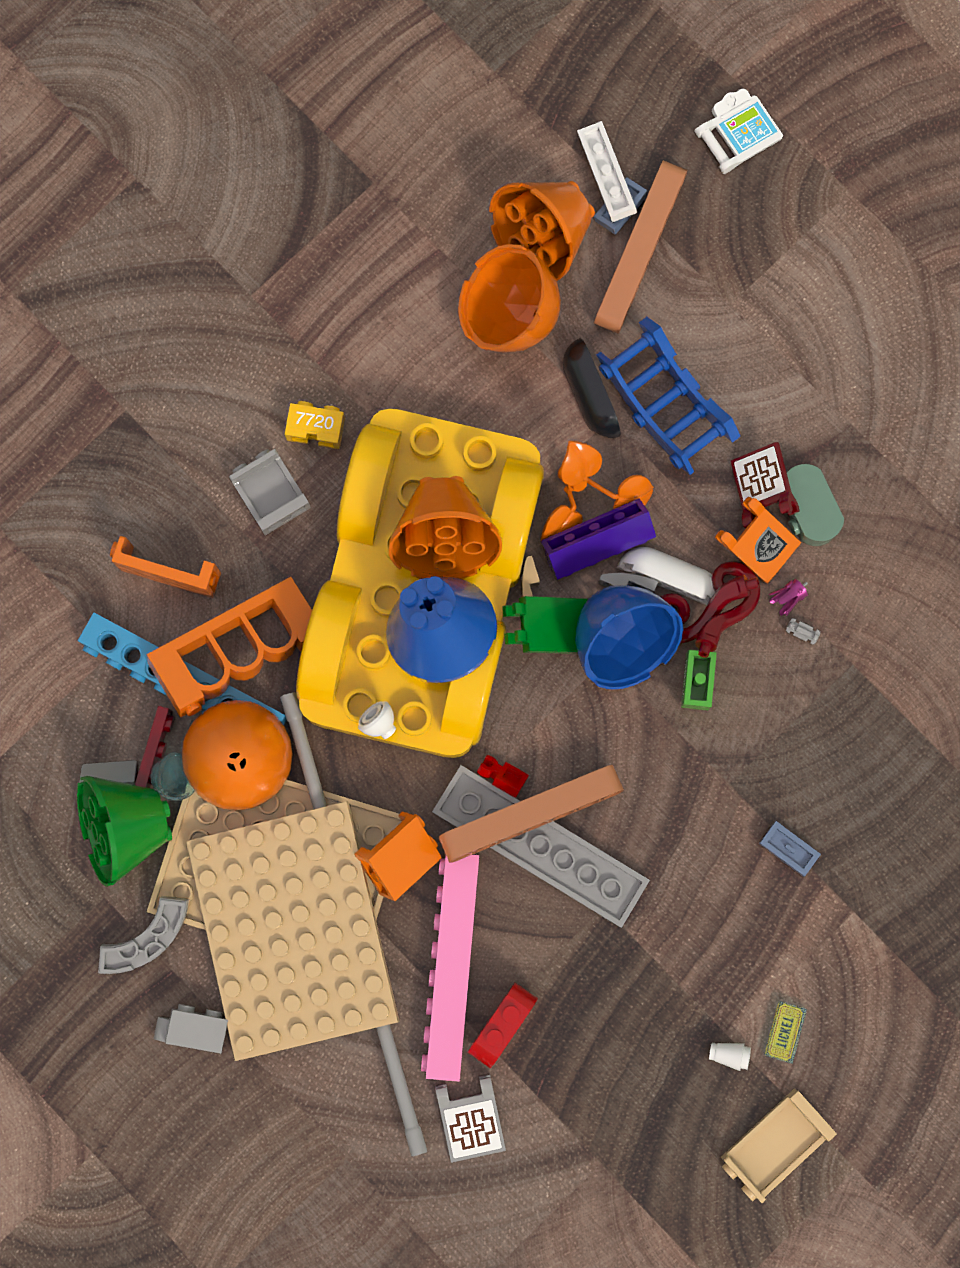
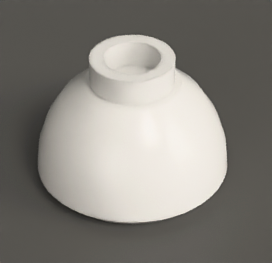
M380 701L370 706L361 716L358 729L368 736H381L383 739L389 738L396 730V727L393 725L394 713L387 701Z

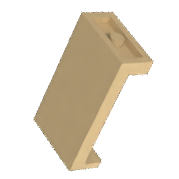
M793 1089L721 1156L725 1162L722 1168L733 1180L738 1176L745 1184L741 1189L752 1202L757 1198L763 1203L766 1200L765 1197L825 1140L829 1142L837 1133L798 1090Z

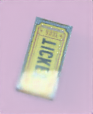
M781 1001L778 1002L765 1056L793 1064L807 1009Z

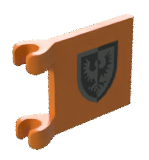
M748 496L742 504L756 516L737 540L729 532H724L723 530L716 534L715 539L729 549L763 582L768 584L801 542L769 513L756 498Z

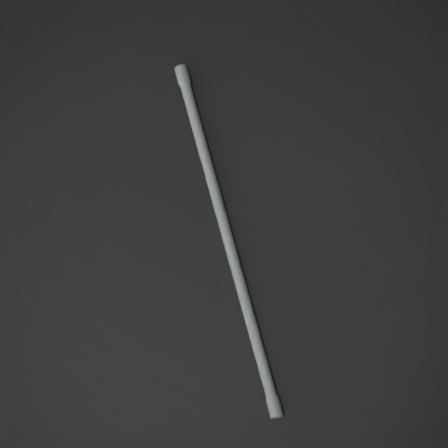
M296 692L280 697L291 728L313 809L326 807V800L303 724L302 712L299 708ZM390 1024L377 1027V1033L405 1127V1136L411 1156L428 1152L416 1118Z

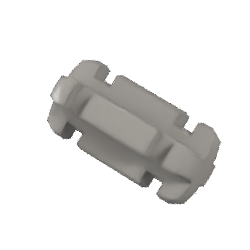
M792 618L787 625L786 632L790 633L791 631L793 636L806 642L810 640V644H815L820 636V630L814 631L812 626L802 621L797 623L795 622L796 619Z

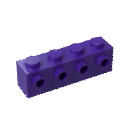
M639 498L540 542L548 565L558 580L570 576L583 568L593 566L613 555H618L634 546L644 544L648 540L655 538L656 534L649 511Z

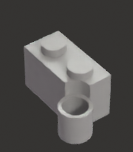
M179 1004L178 1009L171 1010L170 1018L158 1016L154 1040L165 1042V1044L221 1054L228 1020L222 1017L223 1012L206 1009L205 1014L194 1012V1006Z

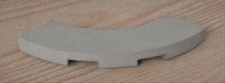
M161 896L156 915L143 933L123 943L102 944L100 946L98 973L115 974L131 971L158 957L179 933L187 914L189 899Z

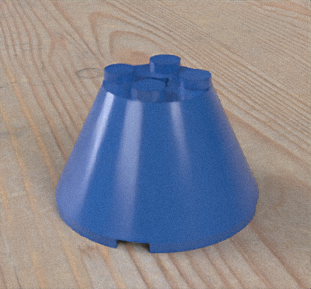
M433 576L423 578L405 588L394 605L387 622V645L395 662L410 676H415L432 683L450 682L470 674L487 658L493 640L496 639L497 619L490 600L476 585L454 577Z

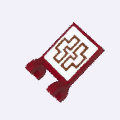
M774 442L731 460L743 509L742 524L744 528H747L756 517L742 504L748 496L756 498L764 507L779 502V509L782 514L788 513V515H793L800 512L799 505L791 492L779 442Z

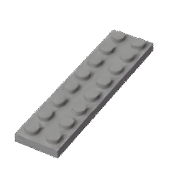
M460 765L432 813L455 827H459L520 801ZM554 821L490 847L620 928L624 925L650 881Z

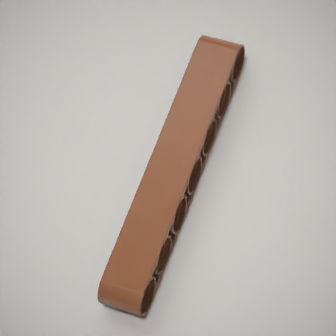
M662 161L599 308L594 324L619 334L688 170L667 161Z
M609 765L447 831L439 836V840L449 863H453L609 799L623 792L624 789L614 766Z

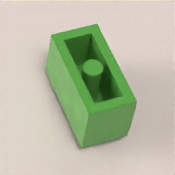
M688 650L685 659L681 708L708 711L712 707L717 653L710 652L709 657L703 658L698 655L699 651Z

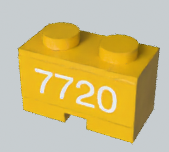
M298 401L297 404L290 403L285 437L287 441L308 444L309 439L319 441L318 446L340 449L345 422L344 412H341L339 408L334 406H324V409L313 407L312 403Z

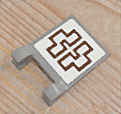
M490 1074L479 1076L482 1093L478 1095L450 1100L447 1084L435 1086L451 1163L506 1151Z

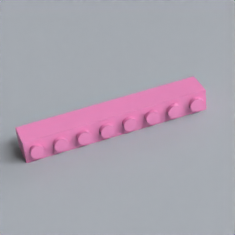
M471 855L453 863H449L447 856L440 859L439 875H444L443 886L437 887L436 902L441 903V914H435L434 930L439 931L438 942L432 943L431 958L436 959V970H430L429 987H434L433 998L427 999L426 1015H431V1025L425 1026L424 1043H429L428 1055H422L421 1071L426 1072V1079L460 1081L479 855Z

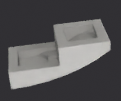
M608 573L601 575L598 584L604 587L628 585L647 589L654 593L658 581L629 573Z

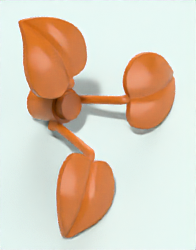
M568 441L567 452L558 470V477L566 485L564 491L568 495L570 508L566 505H560L549 515L542 531L541 540L582 523V515L575 511L576 503L572 491L580 492L584 490L587 483L612 499H616L613 509L639 498L646 505L653 493L654 487L645 476L632 475L620 484L618 494L612 493L589 478L600 470L602 465L601 454L594 447L586 443Z

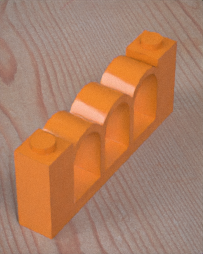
M289 577L146 654L147 662L180 718L185 715L192 716L203 708L205 699H213L222 695L230 684V678L242 681L251 679L260 672L263 666V659L269 662L284 661L293 654L296 646L301 652L312 609L292 577ZM273 608L291 639L283 647L270 648L260 640L249 620ZM238 626L241 627L257 653L256 660L245 667L231 664L215 640L217 637ZM207 644L223 670L224 675L216 684L202 685L192 677L181 657Z

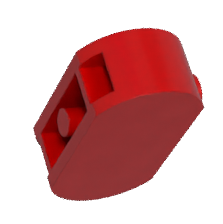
M514 982L467 1053L491 1068L515 1035L538 998Z

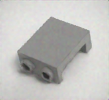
M276 449L262 451L255 457V461L248 465L244 463L237 466L232 471L233 474L229 476L264 535L269 534L311 508L308 500L299 489Z

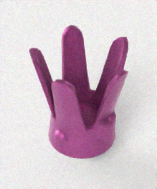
M794 579L787 583L784 588L769 594L775 595L769 600L770 603H786L779 612L780 616L785 613L787 616L798 601L804 600L808 596L804 587L808 582L802 585L797 579Z

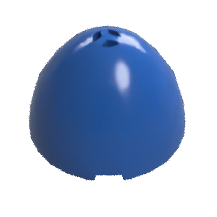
M628 585L603 588L586 601L577 621L575 642L580 664L586 676L600 688L624 689L649 679L651 677L650 672L661 663L666 665L670 661L682 640L683 624L678 612L668 602L647 589Z

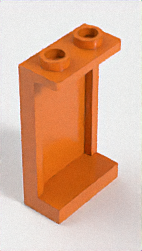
M120 536L118 542L115 541L113 543L110 557H112V562L121 571L210 598L214 597L221 576L220 570L214 563L204 561L200 574L197 576L132 556L134 546L126 537Z

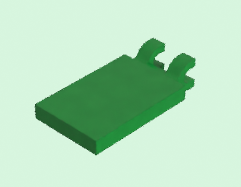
M524 596L519 598V603L515 602L512 605L502 606L503 617H520L521 630L504 634L505 645L522 644L523 653L578 654L575 642L577 621L588 599Z

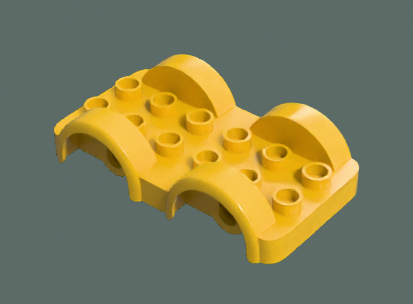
M399 409L381 410L373 416L370 424L363 427L355 443L343 486L337 519V541L339 547L331 579L323 584L317 595L299 661L296 696L302 714L312 724L350 735L449 758L463 756L469 752L472 745H476L479 742L505 637L504 634L506 633V625L502 621V606L507 604L510 588L516 586L520 578L531 523L544 478V468L540 464V453L532 443L518 437ZM460 476L499 530L502 538V551L498 559L490 567L486 564L477 569L476 575L463 578V580L481 589L490 600L496 614L497 635L488 651L487 658L470 674L450 682L432 683L415 676H410L403 671L393 659L387 645V622L394 605L405 588L420 580V578L411 576V571L403 567L399 570L393 564L389 556V541L422 478ZM380 701H387L394 713L393 725L396 727V730L387 739H383L381 736H368L358 729V723L363 713L370 706Z

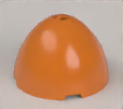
M513 244L498 246L477 260L475 263L477 267L470 279L464 281L459 297L458 314L465 336L481 349L502 353L524 351L546 338L558 321L561 306L558 284L548 266L529 249Z
M226 701L208 708L193 721L183 741L182 764L189 784L198 796L218 808L244 810L267 802L279 792L291 770L292 747L285 726L271 711L251 701ZM232 753H240L236 759L229 757ZM245 758L246 765L241 769L240 762ZM227 763L234 764L236 771L229 769Z

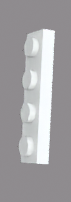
M602 121L577 130L611 221L615 222L636 214L635 204Z

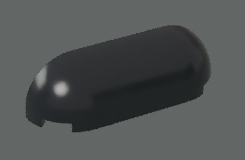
M579 338L569 345L564 354L563 370L588 428L608 438L620 437V427L612 403L582 338Z

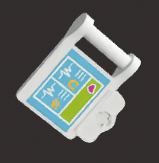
M746 89L727 93L712 109L715 118L703 123L694 130L698 138H703L720 163L719 169L723 174L730 172L742 162L777 143L783 137V134L758 97H751ZM714 128L718 130L735 157L729 159L711 132Z

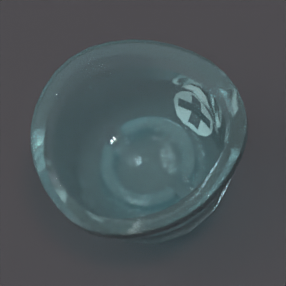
M171 752L154 764L150 774L153 788L165 799L179 801L188 798L194 793V789L189 784L183 771L182 754Z

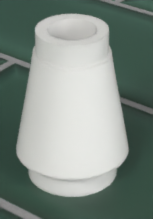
M712 1043L709 1060H714L738 1071L741 1069L748 1070L751 1047L745 1046V1043Z

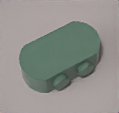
M810 464L797 465L787 472L791 492L800 510L798 513L789 515L791 519L788 521L790 529L795 536L798 535L800 540L807 545H825L832 541L843 527L844 517L821 469Z

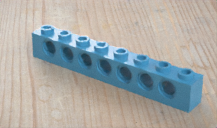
M93 613L78 639V642L84 645L82 650L96 658L98 654L107 657L106 663L118 670H121L122 666L131 670L132 672L129 676L142 683L148 679L155 683L153 689L166 695L156 676L152 675L151 668L147 662L146 654L159 647ZM110 637H115L117 640L115 648L106 650L104 647L105 641ZM133 650H139L141 654L140 659L135 663H129V653ZM183 660L192 677L198 683L213 685L220 681ZM230 685L222 695L206 701L205 705L202 706L203 713L208 708L221 702L233 700L251 701L271 711L283 725L287 720L284 714Z

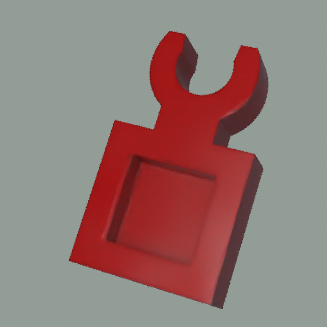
M490 755L485 757L477 771L482 777L494 779L493 786L514 798L517 797L529 777L527 773L507 762L503 766L498 764V761Z

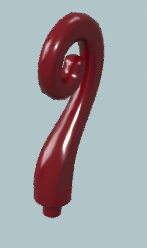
M730 561L720 564L714 570L712 584L716 592L724 584L723 578L727 575L736 577L746 575L747 579L757 576L745 564ZM760 588L751 590V595L745 597L738 606L710 618L702 626L695 642L696 647L699 649L698 655L700 657H709L710 652L717 649L722 632L742 621L754 611L759 602Z
M741 575L721 585L711 597L698 620L691 626L683 628L680 644L697 639L700 629L710 618L720 614L729 603L751 595V590L760 588L758 578L747 579L746 575ZM673 593L660 596L670 605L677 606L682 624L688 621L691 609L685 598Z

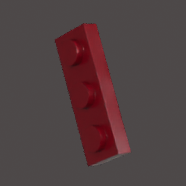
M161 706L157 708L135 782L136 786L150 788L151 785H155L159 776V769H156L159 758L163 759L167 748V743L164 742L167 732H171L175 717L172 716L173 711L169 708Z

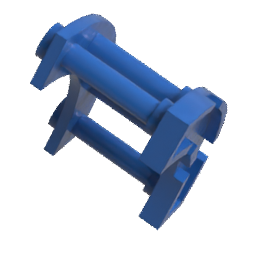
M645 317L639 322L644 333L630 347L612 360L602 352L596 354L601 363L599 370L606 379L612 381L621 397L634 413L632 415L634 422L640 428L645 427L669 455V459L678 470L682 468L691 475L694 470L688 460L690 457L718 436H725L733 443L740 437V433L730 415L720 408L712 398L706 401L697 391L700 389V385L687 368L683 370L679 368L673 359L677 354L661 326L649 317ZM647 346L652 347L658 356L655 359L656 362L626 384L618 368ZM662 370L664 372L668 371L675 380L674 387L644 409L633 395V392ZM686 395L694 404L693 410L663 432L651 417L678 396ZM699 418H706L711 423V429L683 450L679 449L671 441V439Z

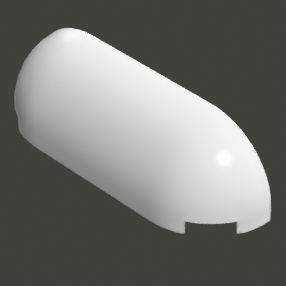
M650 547L631 549L624 554L617 566V569L629 574L658 581V586L705 605L709 603L715 593L710 572Z

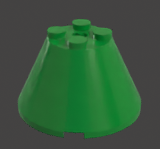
M84 776L80 778L83 782L77 784V809L83 840L89 839L93 854H89L88 857L99 881L108 887L117 883L163 844L172 841V832L169 825H167L166 817H170V808L166 800L161 801L160 793L155 789Z

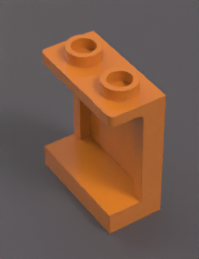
M403 811L398 815L402 822L372 850L361 847L354 854L361 862L364 871L379 894L393 901H396L442 858L436 849L438 847L437 842L424 829V821L416 814L412 815Z

